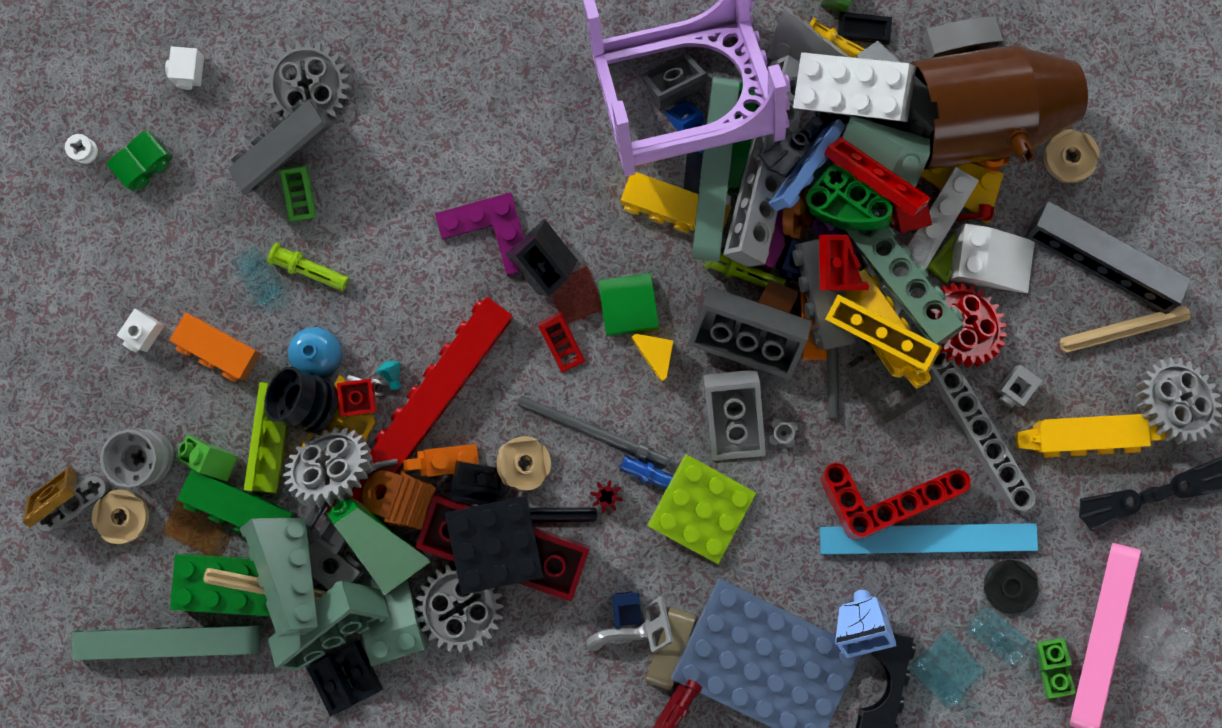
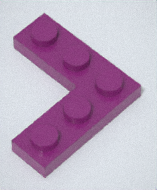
M511 192L435 213L442 240L493 226L506 275L519 273L505 255L524 238Z

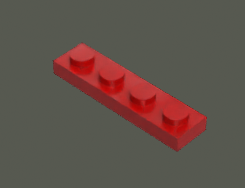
M842 137L830 144L824 153L835 165L844 168L854 175L858 181L864 182L876 190L880 196L889 199L903 212L909 213L913 217L926 207L930 200L929 196Z

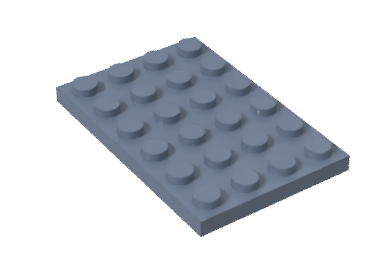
M718 578L671 675V679L684 686L688 680H693L702 686L701 694L772 728H828L862 655L846 658L836 645V635Z

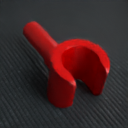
M979 204L978 212L959 214L956 221L968 219L990 221L993 217L994 207L990 204Z

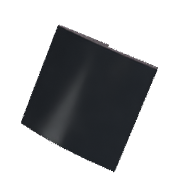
M360 640L307 667L330 717L383 690Z

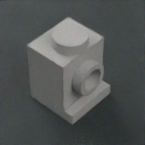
M1021 364L1013 366L996 390L1001 395L999 401L1009 408L1014 406L1017 408L1024 407L1043 380ZM1013 384H1016L1019 388L1017 394L1010 390Z

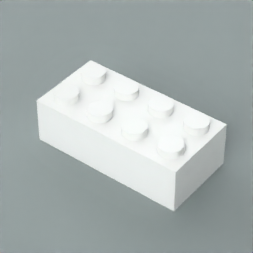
M801 52L793 108L908 122L917 66L910 63Z

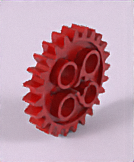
M953 282L947 287L943 286L940 288L947 298L944 301L950 308L955 307L964 320L962 321V331L941 345L942 348L939 354L946 352V361L954 357L957 366L964 362L966 368L973 364L976 367L983 363L986 364L1000 353L999 349L1005 346L1002 339L1007 337V334L1001 331L1007 324L999 320L1004 314L996 312L999 304L991 305L992 296L983 297V289L975 292L973 284L966 288L964 282L957 286ZM930 309L926 315L930 319L936 320L942 316V313L938 309Z

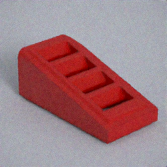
M562 312L538 323V327L561 373L585 362L584 356ZM560 322L562 327L548 333L547 328ZM565 332L566 337L553 343L552 338ZM568 342L571 343V347L559 353L557 352L556 348ZM575 351L577 356L572 358L575 360L564 365L561 358Z

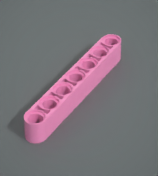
M1112 543L1071 715L1070 727H1101L1139 565L1141 549Z

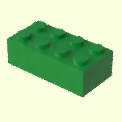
M193 553L175 554L170 610L270 616L266 605V595L207 584L203 581L207 568L258 577L254 561L250 560V557Z

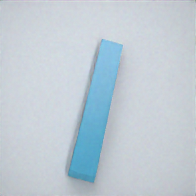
M1037 523L897 525L858 541L848 538L842 526L819 527L820 554L1038 551ZM853 526L857 532L862 533L865 530L864 526Z

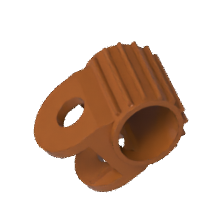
M380 470L373 473L367 479L362 491V501L366 509L371 513L385 517L384 523L421 530L436 488L429 482L405 471L398 475ZM385 485L386 490L383 498L378 500L377 490L380 486Z

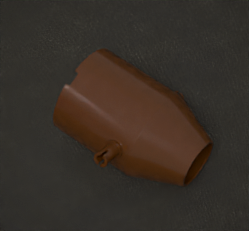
M1010 45L985 50L974 47V51L973 48H969L965 53L916 60L910 63L917 66L915 76L927 86L931 102H936L938 119H933L934 145L930 148V156L923 170L1018 156L1019 161L1025 163L1023 155L1027 163H1029L1037 156L1035 148L1080 121L1087 110L1088 87L1086 77L1081 66L1073 60Z

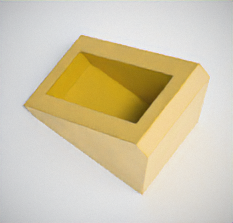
M640 334L633 335L631 340L662 383L667 378L673 340Z

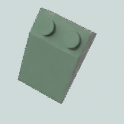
M852 115L842 137L914 187H916L930 156V139Z
M373 578L356 583L381 589ZM409 578L386 595L382 591L389 618L382 622L378 619L369 623L370 629L362 633L371 666L420 652L428 647L425 633L421 631L423 628L422 623L418 622L420 616L419 612L415 610L417 605Z

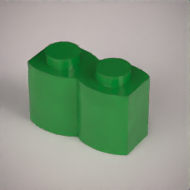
M145 130L137 135L125 148L112 156L106 165L127 189L134 191L135 189L141 190L145 188L150 182L148 178L154 173L165 171L173 157L151 132Z

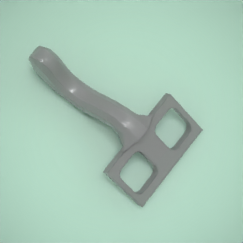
M660 596L642 607L645 622L640 627L612 628L599 631L586 640L587 649L589 651H597L605 643L616 640L648 639L651 653H656L673 643L664 597ZM658 603L660 616L651 621L649 609ZM664 628L666 641L656 646L655 633Z

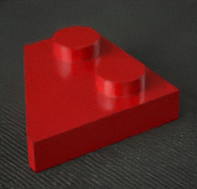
M819 235L820 291L869 290L868 283L863 282L859 274L858 268L861 265L857 256L853 253V246L849 236Z

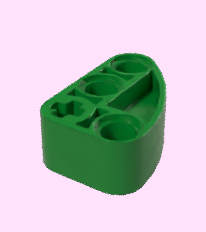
M837 165L829 167L806 196L811 215L834 227L856 231L885 228L892 221L891 202L887 198L880 196L876 190L864 182L858 181L847 170ZM840 178L842 181L840 184L838 182L835 185L832 184L833 179L837 181ZM855 193L865 195V198L861 201L851 199ZM817 198L826 200V203L820 207L812 204ZM878 208H883L887 211V214L883 217H876L872 213Z

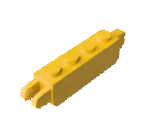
M866 269L859 271L862 281L868 283L869 290L845 291L846 298L911 331L907 321L903 317L899 318L896 314V308L889 296L884 297L880 291L881 286L874 275L870 276ZM870 343L892 376L898 378L905 376L916 389L930 382L931 376L929 372Z
M1143 414L1038 420L1033 425V429L1015 432V446L1017 449L1035 450V453L1043 452L1044 458L1061 457L1060 451H1070V456L1087 455V450L1097 449V455L1114 454V448H1124V453L1141 452V447L1151 446V441L1166 439V433L1157 435L1158 427L1156 425L1149 427V419L1142 418Z

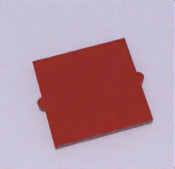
M588 266L571 272L569 278L552 293L558 312L563 313L567 323L580 318L585 320L586 316L602 311V303Z

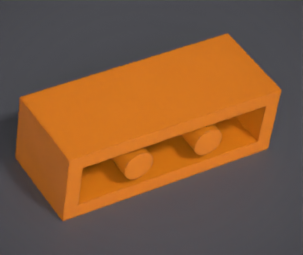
M186 312L169 340L177 345L175 350L189 357L193 353L200 357L198 361L200 364L210 369H213L214 366L222 369L221 375L233 382H236L237 379L246 381L261 355L259 351Z

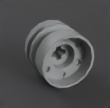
M130 429L116 432L107 439L100 455L101 468L107 479L117 486L127 488L159 483L168 476L173 468L175 459L173 446L168 438L159 431L150 429ZM141 453H143L142 456L146 458L145 462H143V458L140 457Z

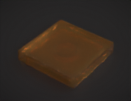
M177 500L162 533L212 555L227 521H224L223 524L208 519V513L199 510L198 513L183 508V502Z

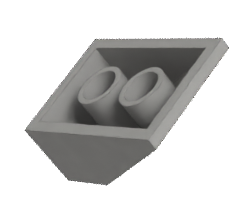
M757 369L703 375L712 461L766 456L761 389Z

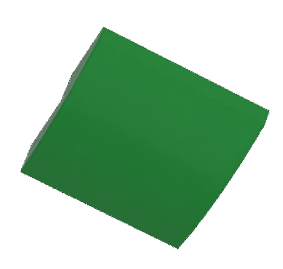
M651 273L598 280L606 337L659 329Z

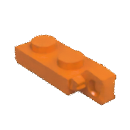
M477 444L424 449L417 452L418 458L403 460L404 471L419 470L420 476L425 477L454 474L456 460L479 464Z

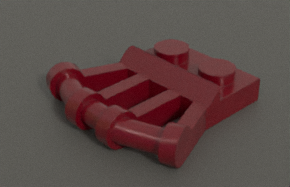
M688 680L685 686L679 684L671 694L669 702L657 717L653 728H679L683 717L687 718L690 713L689 707L693 699L702 691V686L693 680Z

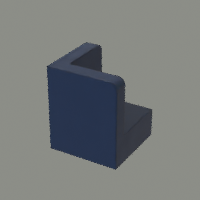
M639 591L613 593L612 604L615 629L621 628L624 625L642 623Z

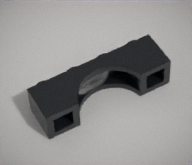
M893 632L896 641L895 647L871 652V655L880 661L886 671L887 686L878 702L869 707L859 708L855 728H899L896 720L898 713L901 714L904 707V697H901L903 687L908 685L910 679V670H907L909 659L914 658L916 644L913 643L914 638L911 636Z

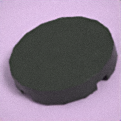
M1007 559L997 562L988 570L984 578V592L987 600L997 610L1008 614L1022 613L1034 605L1039 595L1038 579L1030 566L1018 560Z

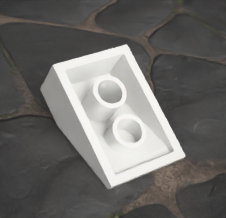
M966 223L955 230L957 234L953 245L949 281L1028 293L1035 242L994 228Z

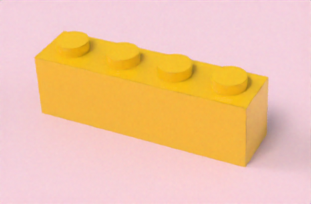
M638 172L629 176L620 200V205L625 206L624 210L634 215H639V212L649 215V220L659 224H663L664 221L674 224V229L684 233H688L689 230H695L699 194ZM727 204L725 207L723 230L732 206Z
M837 295L825 320L926 372H929L942 348L934 342L841 295Z

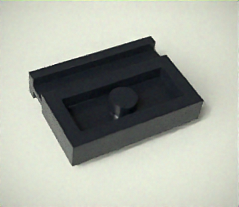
M456 460L449 500L477 505L502 500L503 496H505L506 486L502 483L497 467Z

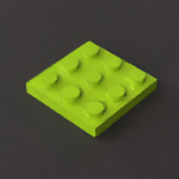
M685 454L647 526L719 564L756 492Z

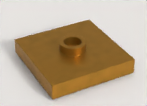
M68 466L27 497L23 523L29 528L75 495L77 473L71 466Z

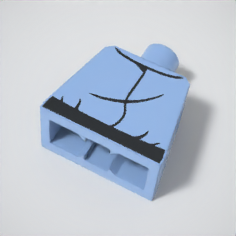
M866 590L856 591L854 593V602L843 604L839 608L836 645L846 658L896 646L886 610L878 598L870 597V593Z

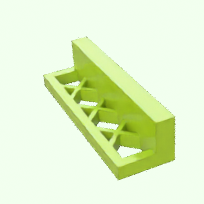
M259 382L244 490L278 493L288 426L273 422L267 417L264 400L270 383Z

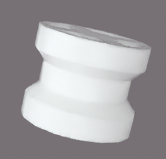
M83 134L72 135L65 143L67 155L81 164L91 163L98 155V147L95 142Z

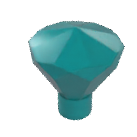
M385 361L376 369L377 374L389 383L391 390L401 387L399 381L400 361Z

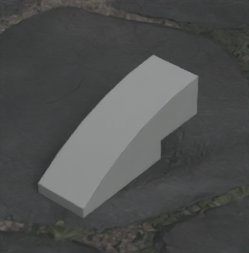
M982 17L929 28L922 35L929 58L965 53L969 48L974 50V47L982 48L1003 42L996 17Z

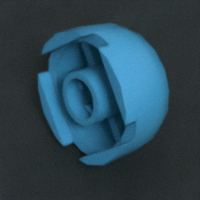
M309 327L297 332L290 340L287 355L291 367L301 369L311 375L327 378L339 368L342 360V349L338 338L329 330L320 327Z

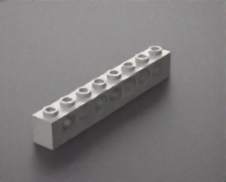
M789 55L771 62L770 65L779 64L782 74H787L790 81V92H787L790 110H786L789 127L785 129V136L790 132H798V125L803 111L793 108L800 62ZM772 134L753 138L751 141L723 254L746 267L766 263L778 213L769 205V202L787 178L769 171L759 157L762 151L775 143Z

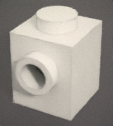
M171 46L170 58L165 64L167 77L180 89L191 90L193 86H201L204 55L197 48Z
M134 309L117 336L124 340L122 345L135 353L138 350L148 352L165 325L145 312Z

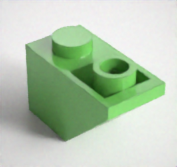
M187 434L185 440L179 445L176 459L198 473L228 481L238 456Z

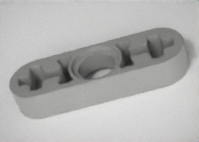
M100 476L86 478L76 485L74 496L79 499L77 510H69L66 501L50 513L54 514L59 510L63 513L52 519L54 524H46L44 521L47 519L46 516L36 523L37 526L43 531L59 529L108 494L109 484L107 480ZM92 482L94 484L100 483L101 486L98 488L99 494L90 493L86 497L82 494L92 489Z

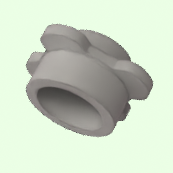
M780 419L773 420L771 423L773 431L769 437L770 443L772 445L784 444L788 448L795 445V431L798 429L797 424L793 421L787 423L782 422ZM781 431H785L786 435L782 436Z

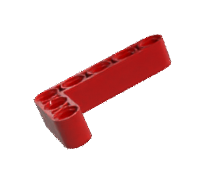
M837 462L831 463L823 471L820 479L848 538L856 541L867 538L953 500L966 492L971 486V479L968 473L964 470L956 469L866 508L845 465ZM832 471L838 473L841 481L839 483L832 482L829 479L828 473ZM950 478H955L960 482V490L951 486ZM926 489L934 490L937 499H929L926 495ZM841 496H848L852 500V507L843 506L840 501ZM902 499H907L912 503V511H907L903 508ZM878 510L887 512L889 516L888 522L881 521L878 518ZM854 520L861 521L864 524V532L860 533L854 530L852 525Z

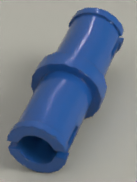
M628 455L624 456L619 471L641 479L640 482L644 484L649 482L663 489H667L674 476L653 467L654 464L650 462L645 464L628 457Z

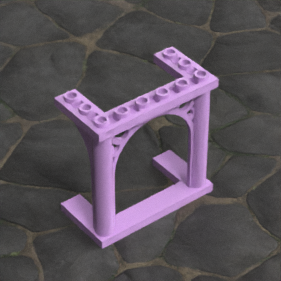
M583 0L592 57L625 177L636 174V165L772 134L774 142L785 140V129L789 127L786 110H790L787 92H790V81L787 74H782L779 64L769 66L767 71L766 53L764 50L760 51L759 33L757 30L753 31L752 28L754 23L750 9L754 7L753 0H719L710 9L694 18L608 39H602L600 19L595 0ZM727 38H738V42L734 46H723ZM703 47L723 54L736 65L742 76L743 90L737 104L725 116L703 126L631 142L629 121L623 100H617L608 64L676 48ZM741 50L742 56H737L736 52ZM755 90V95H750L749 91ZM755 103L760 107L755 112H751L745 109L744 105ZM736 115H741L740 118L735 119Z

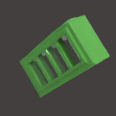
M308 165L279 169L289 221L316 218ZM302 174V180L289 181V176ZM304 185L305 190L291 192L290 187ZM306 195L307 200L292 202V197ZM308 206V214H301L304 212L294 213V208Z

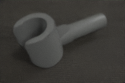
M396 458L375 464L371 460L369 464L372 469L365 471V473L371 474L381 468L398 465V460Z

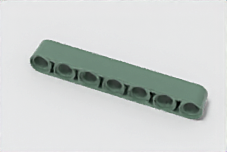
M712 78L707 124L722 118L737 104L740 80ZM733 143L704 150L691 259L719 262Z
M245 624L228 625V627L214 625L201 626L200 628L184 626L172 629L155 627L144 630L125 628L116 631L95 629L88 632H83V630L71 632L72 660L260 653V624H255V626H245Z

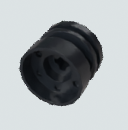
M285 367L276 373L267 388L264 400L265 412L267 417L273 422L293 426L307 433H318L327 427L336 412L338 391L335 384L328 379L311 375L295 367Z

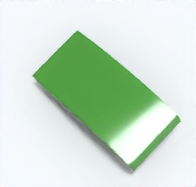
M1061 638L1036 643L1046 700L1076 694L1069 670L1071 661L1065 639Z

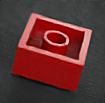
M373 379L337 383L341 417L377 413Z

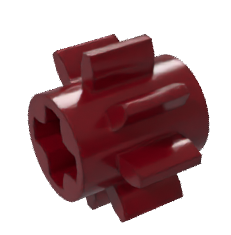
M611 480L608 481L605 487H602L601 483L597 482L598 492H590L592 496L597 498V501L592 506L602 505V513H605L606 507L609 506L616 511L614 503L616 501H623L616 494V492L620 491L621 487L611 488ZM605 489L607 492L612 490L614 492V495L611 497L612 503L600 502L601 490Z

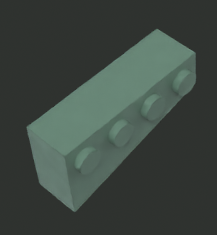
M258 518L249 520L240 528L242 537L246 538L249 546L248 554L250 560L254 561L259 575L257 580L260 588L263 587L267 598L266 605L277 637L306 635L318 628L305 518Z
M348 581L335 583L329 591L315 599L318 628L301 636L277 637L275 633L268 639L275 668L297 671L325 655L324 649L339 647L346 643V636L356 631L360 634L370 629L369 623L376 619L382 622L389 618L381 589Z

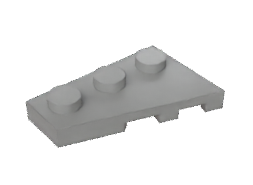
M785 5L767 58L778 60L789 55L800 62L801 52L850 57L829 39L823 38L813 30L812 26L805 20L799 19Z

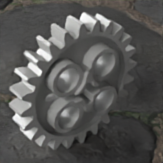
M310 40L306 41L305 47L299 41H296V49L286 44L287 53L285 54L277 50L276 52L280 59L277 61L270 58V62L274 67L273 69L265 68V71L271 74V78L263 79V82L270 85V88L264 90V93L273 95L267 102L271 105L278 104L274 112L279 114L284 111L283 116L286 119L293 113L291 110L293 107L291 99L295 94L301 93L305 101L309 99L308 90L302 87V84L306 83V79L301 68V62L305 61L306 77L313 82V84L309 85L312 99L326 115L330 114L337 118L335 109H345L340 103L341 99L349 100V97L343 94L344 90L351 89V86L344 84V81L348 80L350 75L342 74V71L347 66L345 64L337 65L341 57L338 54L330 57L332 49L329 47L322 52L323 45L320 42L313 48ZM317 62H321L323 64L322 73L313 75L312 66ZM291 67H296V78L287 80V70ZM322 88H327L329 91V97L325 101H319L317 98V93Z
M1169 357L1164 361L1161 359L1145 369L1146 372L1140 375L1142 381L1136 385L1142 390L1136 394V397L1143 399V402L1137 406L1145 408L1146 412L1143 413L1142 418L1149 417L1151 419L1148 426L1156 425L1158 427L1157 435L1165 432L1167 441L1175 438L1177 444L1184 441L1186 444H1190L1194 441L1198 442L1213 433L1212 429L1219 425L1216 420L1222 417L1216 410L1221 408L1222 404L1215 402V399L1220 397V394L1212 392L1216 385L1207 383L1208 374L1200 375L1201 367L1193 370L1191 361L1183 364L1181 358L1173 361Z
M335 427L332 433L324 429L320 437L314 433V440L304 439L305 446H296L295 448L298 454L289 456L293 463L285 465V468L288 470V472L283 474L287 480L285 485L293 498L297 499L300 504L306 503L311 508L316 503L319 508H322L324 502L327 501L331 507L333 506L334 499L338 498L342 502L344 494L347 493L353 496L352 488L362 487L359 483L360 479H368L365 471L372 469L369 464L373 460L370 454L371 449L362 435L358 436L355 430L349 432L346 427L341 432Z
M450 564L446 565V573L441 569H437L436 575L438 578L428 576L427 579L431 585H421L420 588L425 592V595H418L416 599L423 602V605L415 608L416 611L423 612V615L418 618V622L425 621L426 623L421 631L426 632L430 630L432 633L428 640L431 641L437 637L439 639L437 647L442 646L444 642L448 643V651H451L454 645H457L460 653L463 651L465 644L472 651L475 641L480 646H483V636L489 639L493 637L489 629L498 630L500 627L494 620L502 619L504 616L497 612V609L505 606V604L497 602V599L503 593H495V588L470 593L469 595H461L458 591L459 580L457 571L453 570ZM475 594H481L479 599L463 609L464 614L458 611L444 621L439 620L441 615L457 605L456 600L459 603H463ZM439 595L446 597L448 600V607L445 610H440L435 605V599ZM480 604L485 608L486 615L484 618L478 619L473 616L472 607L474 605ZM451 619H457L462 623L461 632L454 633L450 630L449 622Z

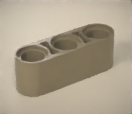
M670 606L667 612L673 643L653 653L650 661L651 665L644 680L646 683L671 691L674 684L671 675L689 640L696 617L694 614ZM664 628L661 629L657 646L666 641Z

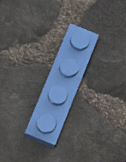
M839 119L823 126L808 150L771 199L769 205L775 211L794 206L800 198L798 194L802 188L808 186L814 179L812 175L814 171L826 162L828 157L824 153L827 147L841 137L840 134L846 127Z

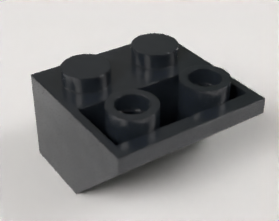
M545 219L505 254L538 295L548 297L569 278L577 262L576 257Z

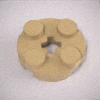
M1067 129L1049 140L1043 150L1044 165L1049 174L1059 182L1077 183L1086 179L1095 171L1097 159L1099 158V148L1089 134L1085 132L1080 133L1074 131V129ZM1066 150L1077 154V157L1074 158L1075 163L1066 159Z
M529 436L513 438L500 447L497 456V471L505 486L518 491L533 490L539 487L545 477L548 476L551 469L550 454L546 447L537 442L535 438ZM521 456H524V459L526 461L529 460L530 463L529 466L525 467V471H522V468L518 466Z
M113 490L96 502L92 511L94 529L98 530L103 540L113 544H124L138 539L149 523V509L146 500L130 490ZM121 509H123L127 519L123 520L122 524H119V519L115 518V513H120Z

